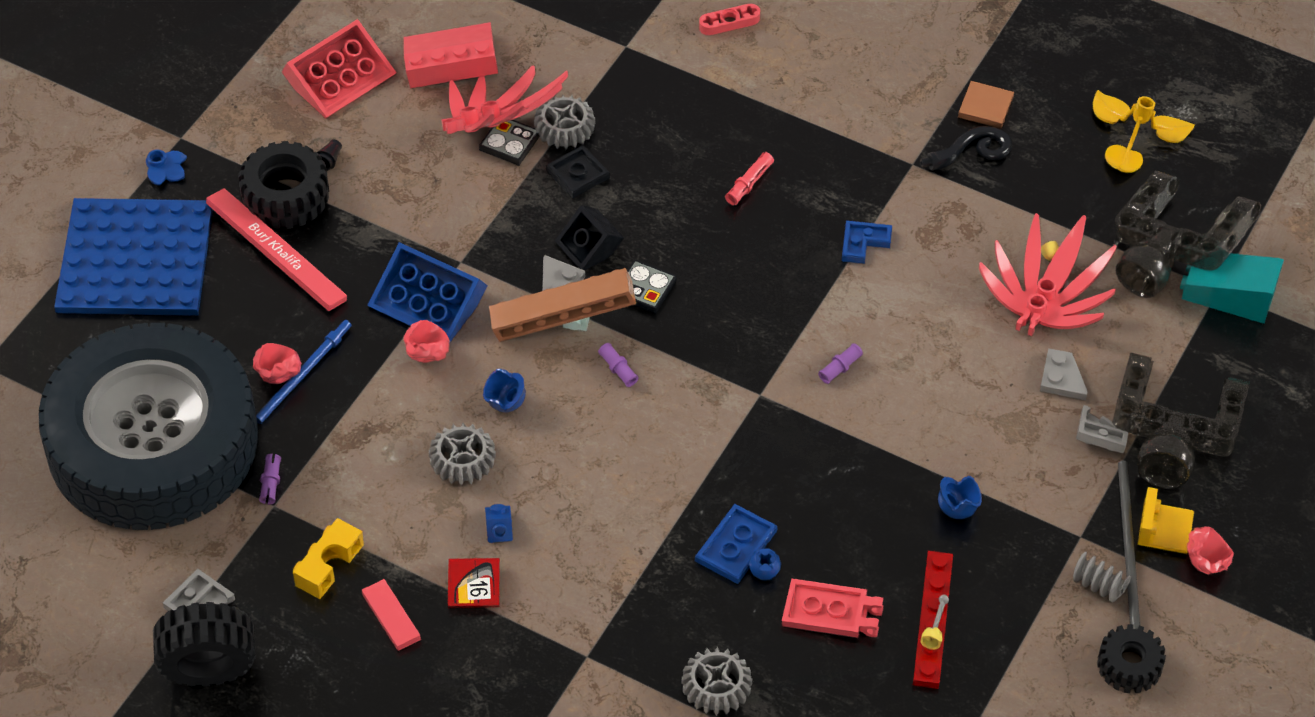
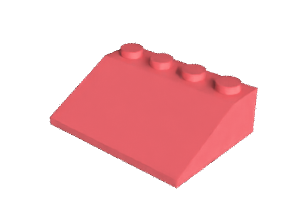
M358 19L287 62L282 70L283 75L294 90L325 119L397 73Z
M491 22L404 37V60L410 89L450 82V80L457 81L498 74Z

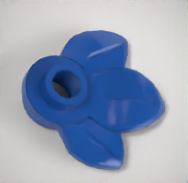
M159 149L152 150L146 158V165L149 168L147 172L149 180L155 185H161L165 179L171 182L184 179L185 173L180 164L187 159V156L179 151L165 153Z

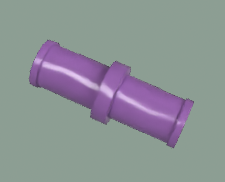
M610 343L600 347L598 353L610 365L609 369L611 372L616 373L625 383L626 387L633 386L639 378L627 365V360L620 356Z
M853 343L842 354L835 355L832 358V362L819 371L820 379L824 383L829 384L841 372L845 373L849 366L863 355L861 348Z
M273 454L265 456L264 473L260 476L262 487L259 501L263 504L266 502L267 495H269L268 505L275 503L276 488L280 483V476L278 474L281 457L275 454L274 463H272Z

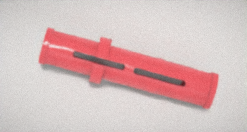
M763 152L747 172L735 181L733 188L725 195V199L729 204L737 205L745 194H749L754 183L773 164L774 158L771 154Z

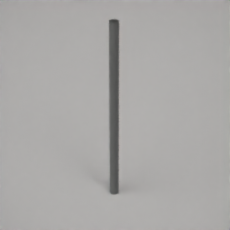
M1123 460L1118 462L1126 578L1129 575L1131 576L1127 586L1130 624H1133V629H1138L1140 625L1128 462Z

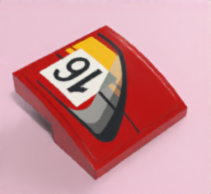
M500 558L449 559L448 608L500 607Z

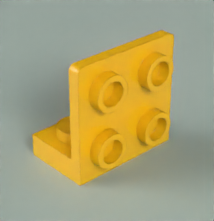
M1148 487L1143 505L1138 545L1187 554L1188 535L1192 530L1194 511L1161 505V500L1157 499L1158 489Z

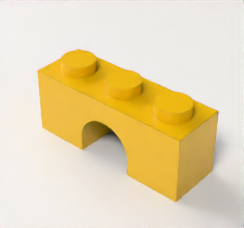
M339 518L332 525H328L319 541L311 545L305 558L296 563L293 569L295 586L321 599L335 582L333 567L326 564V562L333 558H340L350 563L364 546L362 531Z

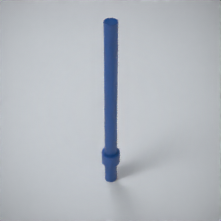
M344 320L335 331L329 332L324 338L325 341L301 366L300 373L290 378L256 414L257 423L261 424L325 354L342 341L341 337L352 326L348 320Z

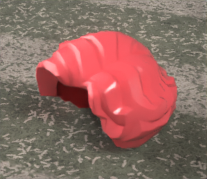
M420 320L411 324V327L404 335L403 340L406 344L407 355L418 362L440 361L449 352L450 340L448 335L441 327L428 320Z
M266 343L255 352L253 368L260 374L263 381L269 384L284 383L301 371L302 363L300 357L295 350L289 347Z
M1207 526L1194 528L1188 535L1189 542L1187 543V551L1192 565L1198 571L1208 575L1223 570L1226 571L1232 563L1234 556L1232 549L1213 528Z

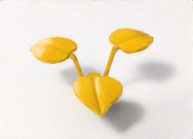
M1097 90L1093 99L1095 115L1106 123L1115 124L1119 120L1125 121L1133 113L1136 125L1127 149L1121 145H1112L1105 152L1106 161L1113 168L1125 173L1137 171L1143 163L1142 155L1137 151L1131 150L1140 124H1145L1151 119V128L1157 129L1156 135L1170 143L1183 141L1194 129L1195 124L1169 116L1155 117V102L1146 96L1139 97L1137 103L1133 104L1131 109L1125 102L1105 95Z

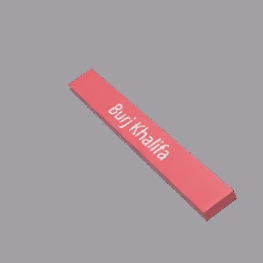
M225 188L206 198V204L325 309L330 311L347 301V295L262 220L253 215L247 207Z

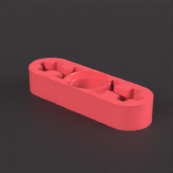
M745 4L704 14L699 19V30L704 35H715L756 25L760 21V8L755 4ZM727 17H732L735 19V21L727 22L724 19Z

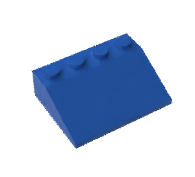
M399 242L367 306L409 326L420 320H428L441 327L451 342L477 308L488 285L470 274Z

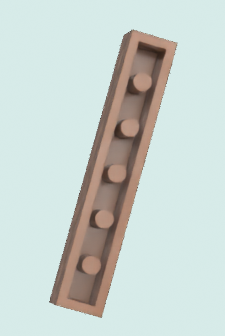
M626 268L599 276H592L585 280L570 282L560 287L545 289L542 292L531 295H524L517 299L502 301L489 306L492 330L499 342L635 305L636 300L632 279Z

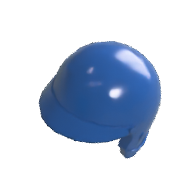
M504 369L493 371L483 389L485 401L492 408L500 412H512L518 409L526 396L522 375L519 373H509Z
M971 476L964 477L960 482L951 477H944L941 480L938 494V503L941 510L953 519H965L972 516L982 502V495L977 482Z

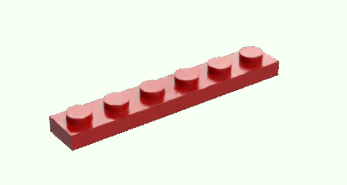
M928 551L913 678L914 686L939 689L948 603L944 606L938 629L942 632L941 646L938 649H928L921 644L920 640L924 630L928 627H933L940 605L939 597L947 595L949 598L953 554Z

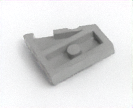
M546 255L543 257L542 291L560 287L570 282L581 281L585 278L584 270Z
M1048 348L1040 387L1041 392L1086 400L1087 389L1072 353Z
M1083 405L1076 440L1100 446L1110 451L1124 453L1128 431L1113 424L1104 416L1100 419L1089 413L1091 408Z
M197 569L163 602V607L170 611L171 609L176 610L177 607L182 605L189 606L191 603L198 602L199 604H206V602L229 604L235 600L234 593Z

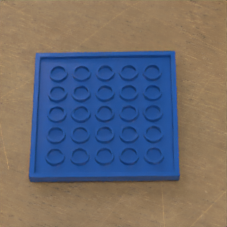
M74 198L55 300V312L198 315L213 209L206 204V200Z

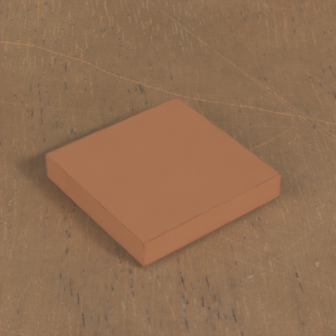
M971 81L958 117L1002 129L1014 92Z

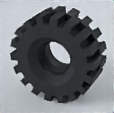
M1128 624L1127 629H1124L1121 625L1117 626L1116 632L1113 629L1110 630L1108 635L1102 640L1098 655L1097 666L1100 667L1099 673L1101 677L1106 675L1105 682L1108 685L1113 682V688L1119 690L1120 687L1125 688L1124 693H1130L1131 689H1134L1135 693H1141L1142 687L1147 691L1151 689L1152 684L1155 686L1161 677L1166 655H1164L1165 647L1164 645L1160 646L1161 639L1159 637L1154 639V632L1149 630L1146 633L1143 631L1144 627L1140 625L1138 629H1133V624ZM1134 652L1142 658V661L1130 663L1123 659L1122 653Z

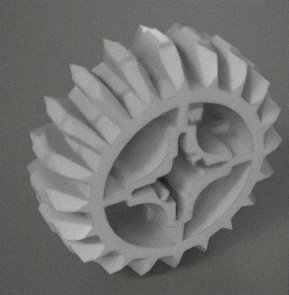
M564 95L561 98L554 96L552 100L547 101L536 110L534 127L536 128V133H539L541 141H547L548 146L555 144L557 149L560 146H564L565 149L568 146L576 148L577 143L583 145L585 140L590 139L595 124L593 110L589 107L588 102H582L581 97L574 99L573 95L569 98Z
M462 423L461 427H456L453 424L450 430L444 427L443 434L436 433L435 439L430 444V465L434 468L435 474L440 475L442 480L449 478L451 485L455 481H459L461 486L464 481H468L472 485L474 478L481 481L482 474L488 475L489 468H493L496 458L495 444L491 440L489 433H484L482 427L475 430L474 424L470 427H466L464 423ZM476 448L481 451L480 456L476 455L474 451ZM445 452L449 453L450 458L448 460L443 456Z
M718 647L715 649V652H710L707 648L705 655L697 652L695 659L690 658L688 666H685L683 669V693L687 695L689 703L695 702L696 710L704 707L705 714L709 710H714L716 716L719 710H723L728 714L730 707L737 711L739 703L744 704L746 696H749L751 693L752 678L750 667H746L745 659L739 660L738 653L731 656L728 649L722 653ZM730 674H732L736 678L738 682L736 685L733 684L732 679L729 678ZM698 677L702 679V683L705 684V687L703 689L698 685L696 681Z

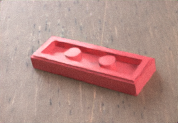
M385 579L362 589L363 597L398 651L421 640L419 632Z

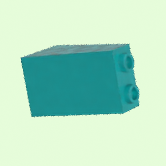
M1197 250L1195 258H1190L1188 261L1186 272H1189L1188 276L1183 275L1180 289H1183L1182 299L1265 323L1284 259Z

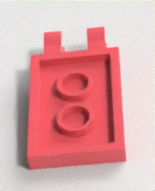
M791 579L782 617V626L858 638L860 631L869 637H877L879 619L866 618L867 612L875 616H882L883 598L867 596L866 589Z

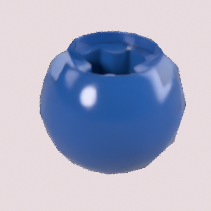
M759 549L750 558V571L754 577L760 580H770L776 577L780 571V558L771 549Z

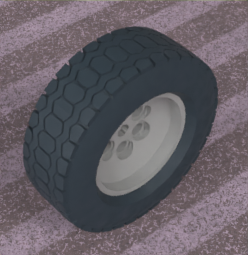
M148 323L134 324L133 329H130L129 325L116 328V333L110 330L98 335L99 340L94 337L82 344L83 348L79 346L69 354V358L66 357L57 366V370H54L48 383H46L39 406V432L50 473L60 492L75 508L90 518L97 519L98 522L110 526L114 524L115 527L130 529V526H132L133 530H148V525H150L151 530L166 528V523H169V527L184 524L185 518L187 522L201 517V511L205 515L215 509L217 503L219 505L231 496V493L235 492L241 485L242 480L244 481L252 466L257 448L258 428L249 380L240 362L226 346L203 332L200 334L198 330L189 327L184 329L182 325L168 324L166 327V323H151L150 327H148Z

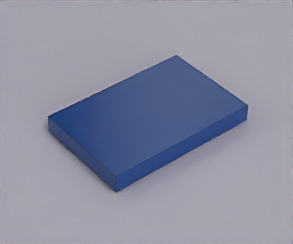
M734 504L696 554L695 562L739 584L750 569L749 561L755 551L766 547L777 532V525Z

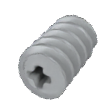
M1084 552L1075 566L1073 581L1077 583L1082 580L1083 587L1091 585L1092 592H1097L1100 589L1101 597H1106L1109 594V601H1116L1126 590L1131 576L1129 575L1125 580H1122L1123 571L1120 570L1116 575H1113L1114 566L1104 570L1105 561L1095 565L1096 556L1086 560L1087 552Z

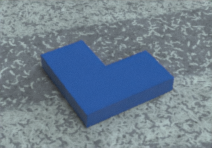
M846 221L842 261L865 264L867 246L890 248L892 225Z

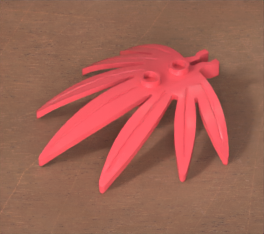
M531 66L496 101L486 102L485 76H480L467 107L464 106L462 96L453 80H450L449 104L452 118L441 120L443 131H447V134L463 130L471 133L485 127H496L501 123L523 116L557 95L562 90V83L568 77V71H565L550 84L518 103L516 102L527 91L535 76L534 66Z
M1037 213L1034 215L1024 259L1025 291L1022 290L1018 278L998 240L995 241V255L1006 287L982 262L979 263L980 273L991 293L1007 309L1021 316L1016 323V330L1020 331L1021 327L1026 326L1029 320L1028 335L1032 336L1035 326L1038 324L1055 329H1074L1103 319L1104 313L1078 314L1101 305L1115 294L1116 289L1064 307L1061 306L1079 296L1098 278L1113 257L1116 245L1112 246L1058 294L1066 283L1077 259L1085 228V215L1079 219L1064 239L1047 267L1043 278L1039 281L1041 235L1039 215Z

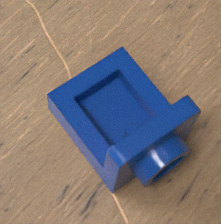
M494 504L491 507H485L488 542L512 541L510 506Z

